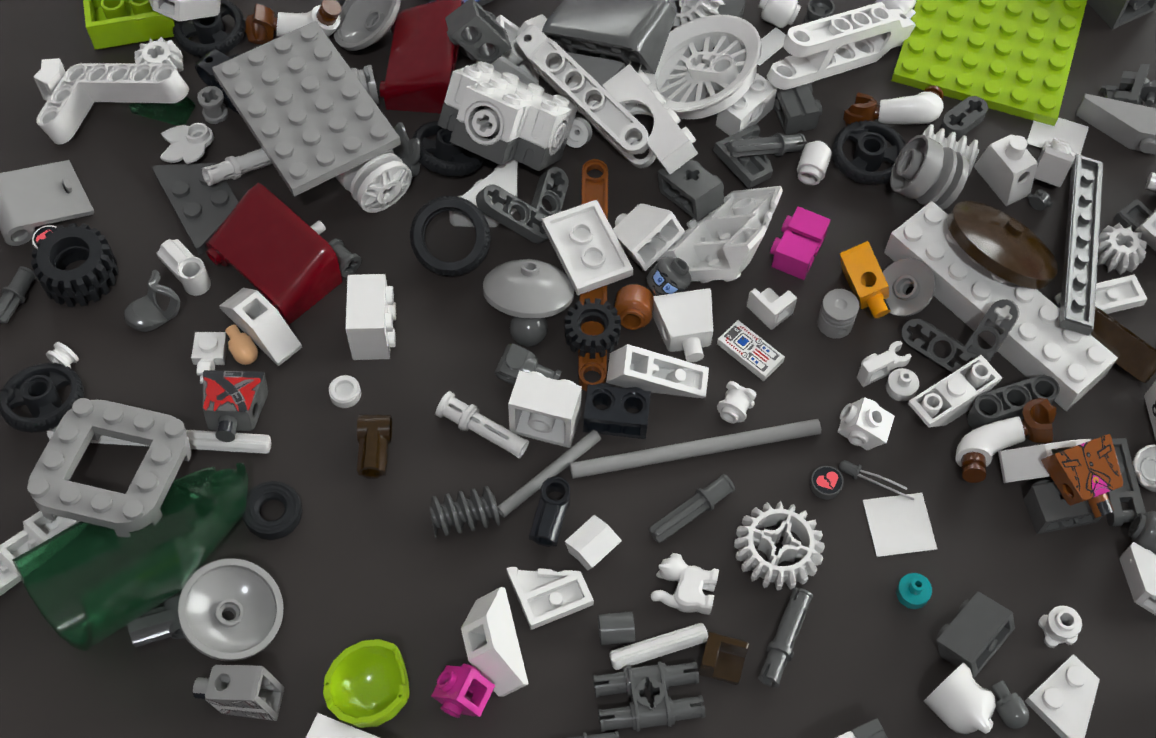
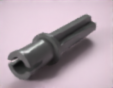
M776 133L771 137L736 139L730 141L727 151H729L731 157L764 154L782 156L786 152H802L805 144L798 145L797 142H806V138L801 133L794 135Z
M722 474L704 489L698 488L694 496L650 526L649 532L656 542L662 543L705 511L714 510L716 503L736 490L731 479L727 475Z

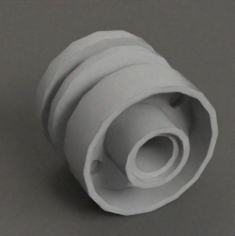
M917 135L902 148L896 158L890 177L891 188L909 199H916L922 205H927L933 201L944 210L957 199L963 190L968 178L969 161L965 155L955 152L949 147L943 148L939 142L925 135Z

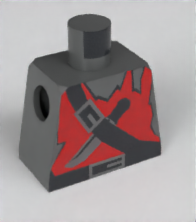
M204 370L203 412L208 429L216 430L215 437L219 441L232 442L235 439L236 431H251L255 428L269 392L265 373L255 371Z

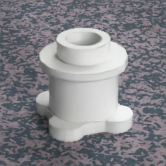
M729 381L726 385L728 390L725 393V399L718 403L717 410L721 418L726 422L733 424L744 422L747 417L746 411L748 408H753L755 404L753 400L757 394L750 388H745L734 381Z
M1057 606L1048 615L1041 616L1038 625L1044 631V643L1050 648H1055L1058 644L1062 643L1074 644L1082 628V619L1079 614L1071 607Z

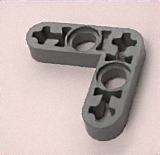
M552 167L544 172L539 178L531 205L494 184L488 185L478 192L476 204L487 216L531 242L540 244L549 239L542 226V218L561 212L569 184L568 176L558 167ZM542 199L550 202L551 212L543 207ZM511 208L518 210L521 216L520 221L512 217Z
M1008 299L996 301L989 308L966 345L923 319L907 321L902 328V337L908 345L953 373L964 366L959 361H956L954 366L949 363L956 357L958 349L963 351L959 357L966 361L982 355L990 363L1017 322L1019 308L1013 301ZM1008 305L1011 307L1009 313L1012 315V319H1004L999 327L1005 328L1001 334L997 328L986 323L989 319L992 323H995L1000 315L996 312V309L998 307L1004 308ZM921 325L923 327L921 329L922 334L931 337L932 332H934L937 336L930 341L928 349L923 347L927 343L926 340L920 337L915 340L911 338L913 333L909 330L910 327ZM983 331H990L995 335V345L990 349H985L979 345L978 337ZM940 340L949 342L952 347L951 354L946 358H941L935 353L934 347Z

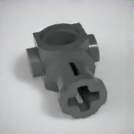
M513 343L506 346L494 372L498 379L515 385L519 370L527 373L532 371L538 372L547 378L558 380L562 373L559 369L553 371L538 364V358L531 351Z

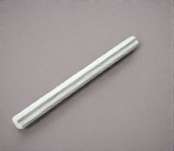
M57 426L47 431L49 439H51ZM186 430L190 449L263 454L269 453L271 449V438L265 434L236 433L235 439L232 442H222L215 437L216 431ZM101 435L98 441H90V443L147 446Z

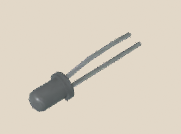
M842 460L839 464V470L853 476V479L855 480L859 476L888 490H891L897 494H900L908 499L914 500L913 497H910L904 493H901L895 489H892L886 485H883L877 481H874L868 477L859 474L860 472L868 475H872L907 490V487L899 483L884 478L880 475L861 470L862 465L860 464L858 466L846 460Z

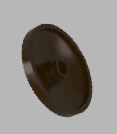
M975 201L959 202L949 213L947 226L958 245L972 259L998 277L1025 288L1042 289L1047 287L1057 275L1058 265L1049 248L1029 228L1010 215Z

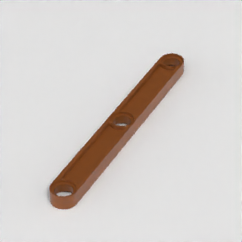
M591 159L585 162L582 168L581 205L597 200L608 220V167L601 160ZM596 169L601 171L603 175L599 178H591L587 173L590 170ZM607 285L580 294L581 304L584 305L587 298H590L591 303H595V298L601 299V305H604L607 301ZM595 321L585 322L581 326L582 332L587 335H599L605 330L601 323ZM607 350L606 356L600 357L599 353H596L595 359H590V353L587 352L585 357L579 356L578 382L582 389L587 392L588 384L606 383ZM588 371H596L600 374L601 379L591 383L584 379V374Z

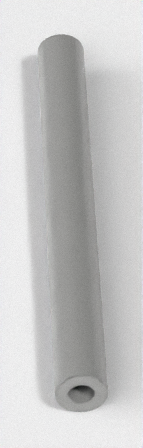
M592 430L497 506L498 513L505 518L541 489L545 480L557 476L570 463L587 452L601 440L598 432Z

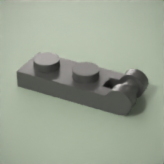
M1126 438L1112 439L1123 479V487L1107 492L1114 512L1106 514L1107 522L1111 527L1122 526L1123 523H1132L1139 513H1146ZM1121 502H1128L1129 509L1122 510Z

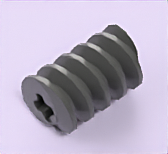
M488 486L483 487L482 497L479 496L474 488L470 490L469 499L465 497L462 491H458L455 502L449 493L444 495L443 504H440L436 496L431 498L429 508L435 538H437L438 528L442 529L445 536L450 535L451 525H454L458 533H463L464 523H467L471 531L476 530L477 520L481 521L484 528H489L490 518H493L497 526H500L495 495Z

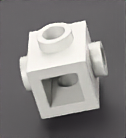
M864 397L847 404L840 414L841 423L838 433L848 438L849 442L853 445L870 450L887 443L895 416L881 408L877 402Z

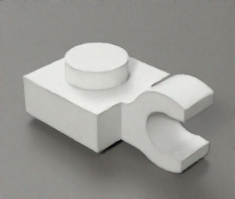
M195 332L191 359L193 364L197 365V375H201L200 384H203L204 370L215 371V365H225L228 345L226 332Z
M901 341L893 342L888 351L879 355L876 353L871 354L861 362L857 379L863 387L888 376L891 370L904 367L909 363L912 357L910 353L905 356H898L895 353L901 349L903 344Z

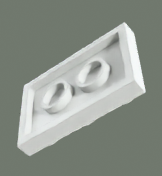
M597 200L542 218V226L577 295L633 276V267Z

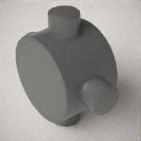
M1037 190L1034 194L1029 193L1027 197L1030 205L1039 211L1044 210L1046 206L1051 207L1053 204L1050 195L1044 190Z

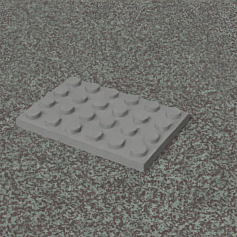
M317 21L212 67L215 78L294 197L401 145L399 135Z

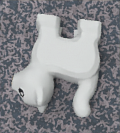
M672 553L670 557L663 559L658 566L660 570L656 576L668 581H678V585L673 595L663 590H656L651 593V599L653 601H660L682 612H699L709 615L712 610L714 595H705L702 590L714 592L719 569L714 568L708 571L697 566H688L682 559V556L677 553Z

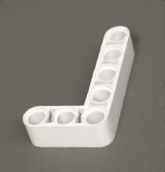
M79 63L73 65L65 72L38 114L36 123L55 144L60 145L68 142L75 135L94 102L177 103L186 97L189 92V86L172 64Z

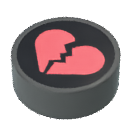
M832 466L817 468L810 479L812 492L817 497L825 500L837 497L844 484L841 472Z

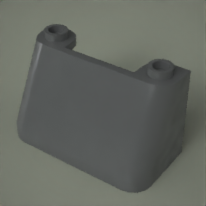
M562 0L545 22L542 32L548 38L555 41L566 53L576 54L577 49L618 56L626 64H631V61L642 64L640 70L645 73L655 74L677 13L669 4V0Z

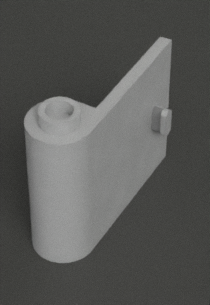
M70 160L0 173V231L8 245L19 246L29 242L35 233L36 226L94 215V209Z

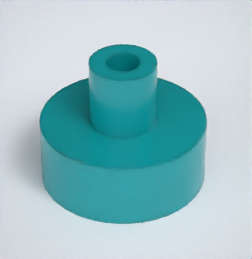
M909 573L903 576L897 585L896 595L899 602L905 607L919 609L929 601L932 595V586L925 576L918 573Z

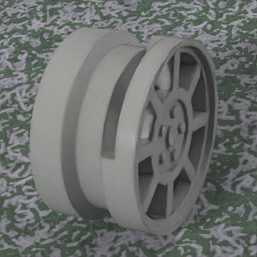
M372 65L364 66V69L357 70L356 67L350 68L376 105L379 104Z

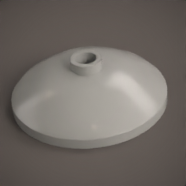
M346 0L339 14L340 25L333 33L335 41L342 48L349 51L365 49L375 44L386 35L394 24L400 10L401 0Z
M520 259L505 262L492 269L483 281V294L487 302L500 312L520 318H545L556 315L568 308L574 298V288L567 274L558 267L539 260Z
M231 558L213 561L198 569L188 579L182 589L177 612L179 625L185 638L197 651L216 660L238 661L258 654L271 643L281 626L284 607L280 589L269 573L252 562ZM230 611L234 614V619L225 620L222 613Z

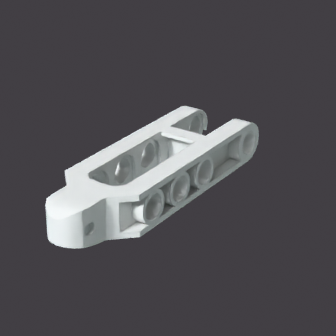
M882 2L791 27L785 36L783 47L792 56L773 63L767 74V79L774 87L787 90L877 62L890 49L903 45L904 40L908 39L916 24L900 9L887 10Z
M532 24L515 39L538 74L559 95L568 98L570 104L577 106V112L633 166L646 168L654 162L656 156L647 145L649 134L646 128L555 41L548 38ZM649 149V153L644 159L634 157V154H642Z

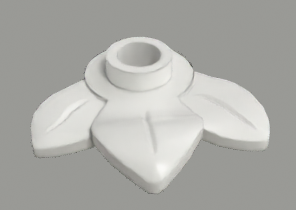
M194 123L190 126L179 125L165 130L161 135L170 145L160 158L162 161L176 163L184 160L186 164L196 162L204 155L205 148L212 143L214 139L212 130L203 123Z

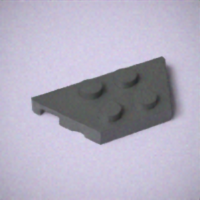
M216 163L155 165L152 167L154 175L198 255L202 254L206 250V243L238 204V200L226 180L212 186H208L205 182L202 168L215 165Z

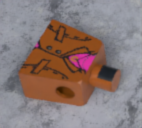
M1110 434L1041 459L1045 469L1070 506L1087 500L1095 518L1114 512L1107 492L1123 487V479Z

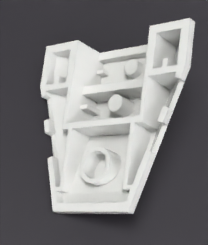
M773 186L732 191L724 197L723 205L697 222L693 218L687 222L688 229L685 230V233L656 261L663 257L684 260L689 266L691 282L700 281L701 283H707L712 280L729 282L737 279L751 262L765 235L782 195V187Z

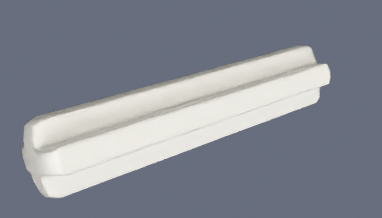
M703 623L694 624L612 650L610 652V661L615 670L626 668V666L639 664L705 643L708 638V632Z

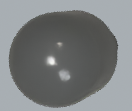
M1004 680L992 685L991 687L999 700L995 702L997 707L995 709L1003 723L1012 729L1023 728L1028 723L1030 714L1021 696H1018L1017 692L1011 694Z

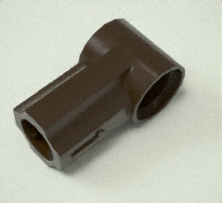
M358 415L357 441L359 443L357 473L368 479H378L386 475L388 444H391L392 416Z

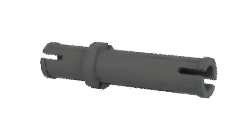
M797 587L793 588L773 641L769 642L766 651L768 655L758 676L759 681L771 687L772 682H774L773 686L779 687L787 662L793 658L794 651L792 649L813 599V594L806 589L800 588L799 590Z

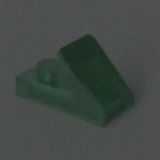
M186 96L177 103H130L129 107L134 114L179 126L186 124L195 108V103Z

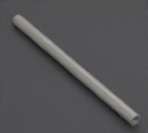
M812 419L570 463L572 479L813 436L821 434V425L819 419Z

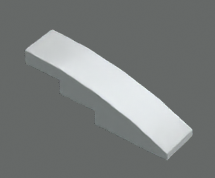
M41 511L23 521L24 530L0 545V596L49 559L86 522L57 516L56 520L52 521L45 518Z

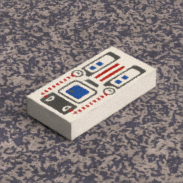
M739 320L722 334L717 341V345L762 381H765L784 362L785 356Z

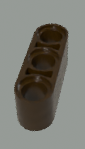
M1095 306L1094 330L1090 335L1118 357L1115 362L1140 381L1147 383L1156 372V349Z

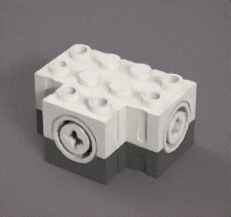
M479 61L476 64L467 65L452 72L438 126L453 131L450 139L451 143L499 165L515 160L540 171L561 160L578 107L570 104V100L564 96H552L545 93V89L539 85L531 83L527 85L520 82L518 76L507 72L502 74L495 71L493 65Z

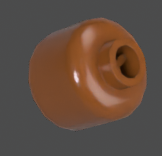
M629 284L617 292L614 307L618 311L617 316L620 315L623 327L636 330L650 323L654 310L653 294L646 287L638 284Z

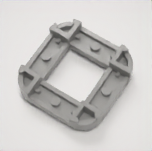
M80 398L73 403L72 408L62 417L29 477L27 489L36 507L49 520L55 521L57 516L114 529L119 537H130V532L143 529L151 523L155 526L162 517L160 507L183 460L188 462L190 460L191 449L184 423L180 419L160 412L106 400ZM104 435L150 446L126 494L69 481L91 440L98 441L100 436Z

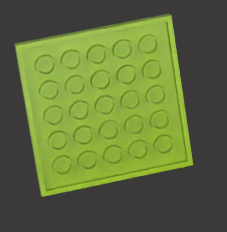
M917 0L914 8L916 13L911 17L916 26L908 39L903 42L891 81L925 90L928 86H937L943 91L944 96L961 101L970 96H977L984 99L990 109L1055 126L1087 0Z

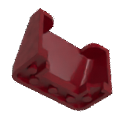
M435 0L399 11L391 27L394 35L386 79L380 82V98L385 99L386 110L441 114L452 72L456 69L459 44L457 46L453 44L446 33L448 27L445 17L464 4V0Z
M257 183L246 192L206 243L208 248L206 254L209 259L217 266L221 264L226 267L231 264L278 310L288 326L343 282L336 253L328 242L260 183Z

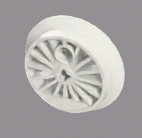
M711 15L684 23L670 31L655 74L645 73L651 82L648 87L651 91L656 88L666 101L663 107L666 110L671 107L681 119H700L720 113L741 99L755 79L757 64L762 51L759 33L750 22L732 15ZM707 90H708L709 95H710V97H708V98H706V92H707Z

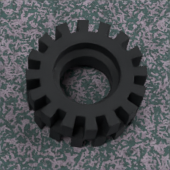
M587 298L584 305L578 301L575 303V309L570 307L568 315L565 317V337L567 345L571 344V350L574 353L579 349V356L585 357L587 352L590 353V359H595L596 353H599L600 357L606 356V350L611 353L614 350V345H618L621 318L620 315L617 316L618 311L615 307L610 310L611 303L606 301L604 305H601V299L595 298V303H591L590 298ZM595 321L601 323L605 330L603 333L593 336L583 333L581 326L585 322Z

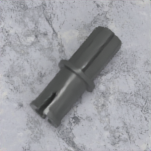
M20 266L8 287H3V295L0 298V324L8 323L19 304L25 302V294L37 278L31 269Z

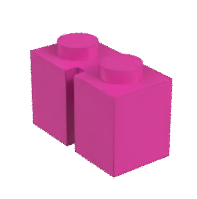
M798 206L793 217L789 215L786 217L781 232H784L782 238L776 237L771 247L770 254L774 255L771 267L805 280L814 262V255L817 256L827 235L831 219Z

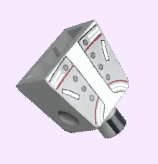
M214 665L209 678H196L193 685V696L196 699H205L222 714L277 721L285 687L263 666Z

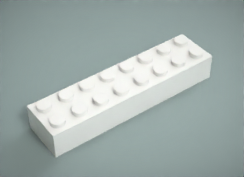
M933 201L929 202L891 233L884 253L894 262L904 258H915L926 263L933 271L936 280L933 296L973 331L976 330L989 308L996 301L1002 299L1013 301L1019 308V318L997 352L1028 379L1039 375H1047L1054 378L1060 387L1059 394L1054 401L1065 411L1070 409L1107 375L1118 357L1092 335L1087 336L1059 327L1060 308L1037 289L1025 288L1008 282L972 259L952 237L947 226L948 214ZM1008 305L1004 308L998 307L996 312L1000 315L996 322L992 323L989 319L986 324L997 328L1002 334L1005 328H1000L999 325L1004 319H1012V315L1009 313L1011 307ZM983 331L979 334L992 347L995 345L996 338L992 332Z

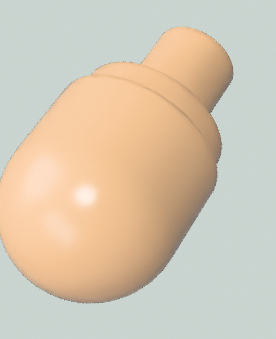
M237 325L227 327L225 332L230 338L228 348L234 359L242 365L252 364L258 357V349L252 338L247 333H241Z

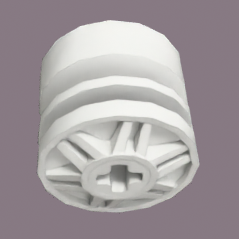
M391 149L335 178L346 190L351 192V196L363 210L368 213H377L395 204L406 193L411 184L412 173L409 167Z

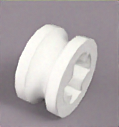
M60 342L54 344L55 349L53 351L49 350L46 353L47 358L52 363L62 364L65 367L71 368V363L79 361L78 356Z

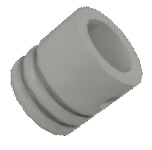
M834 289L824 296L817 318L818 328L824 335L834 339L843 338L851 332L860 307L857 297L845 289Z

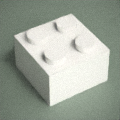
M385 274L348 275L346 333L352 359H390V347H396V332L393 329V321L396 320V302H394L393 286H387Z
M519 370L508 403L509 430L517 435L571 448L581 416L582 386L576 385L570 380H555L547 378L538 372L532 371L527 373Z

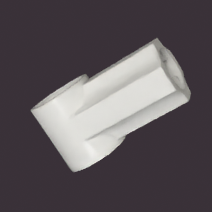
M168 239L161 244L157 252L158 258L182 283L185 291L193 296L206 293L211 286V280L202 260L194 257L178 239Z

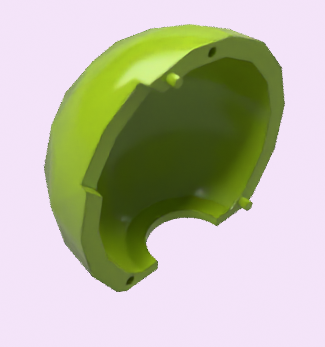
M381 639L361 641L346 648L333 660L325 675L323 695L328 709L342 722L358 728L377 727L393 719L407 704L409 699V680L401 652L394 643Z

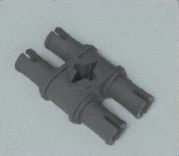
M696 661L666 666L665 663L657 662V665L636 668L626 666V668H623V672L593 675L596 698L626 693L627 696H630L631 701L629 706L598 709L601 732L629 727L639 732L641 728L666 725L668 728L675 725V721L705 718V705L702 706V703H704L702 695L672 700L671 697H668L667 693L669 687L699 684V672L696 671L698 668ZM645 686L650 690L651 696H655L652 708L647 698L643 697Z

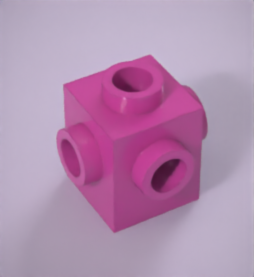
M462 664L461 667L446 665L444 671L437 679V685L431 697L442 704L441 710L450 716L460 718L461 714L480 717L495 685L483 677L481 672L471 665Z

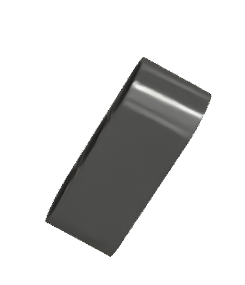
M1039 375L982 393L975 399L967 414L968 424L972 429H976L995 421L1016 416L1023 420L1022 412L1026 403L1037 398H1047L1052 405L1059 394V384L1050 376ZM1009 401L1015 403L1017 406L1010 404ZM980 410L986 411L989 415L983 414Z

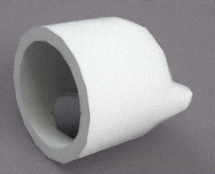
M964 662L923 701L948 728L956 733L969 734L980 730L986 734L993 727L994 723L991 717L996 707L995 696L992 691L982 688L975 682L970 668Z

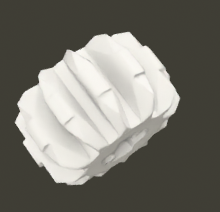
M160 37L158 41H153L150 38L148 44L140 43V50L134 52L135 63L172 64L177 72L183 71L182 52L172 40L165 41Z
M1120 223L1114 227L1108 225L1099 235L1098 265L1105 264L1108 266V272L1116 269L1120 275L1126 270L1129 272L1135 270L1146 256L1147 242L1141 240L1142 232L1134 233L1132 225L1127 228H1123Z

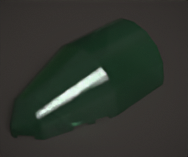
M236 463L237 469H222L217 472L215 467L203 468L174 480L160 507L162 517L155 526L151 523L143 529L130 532V537H119L114 529L80 521L14 558L13 563L29 596L46 621L71 646L87 651L179 593L245 513L249 482L245 464Z

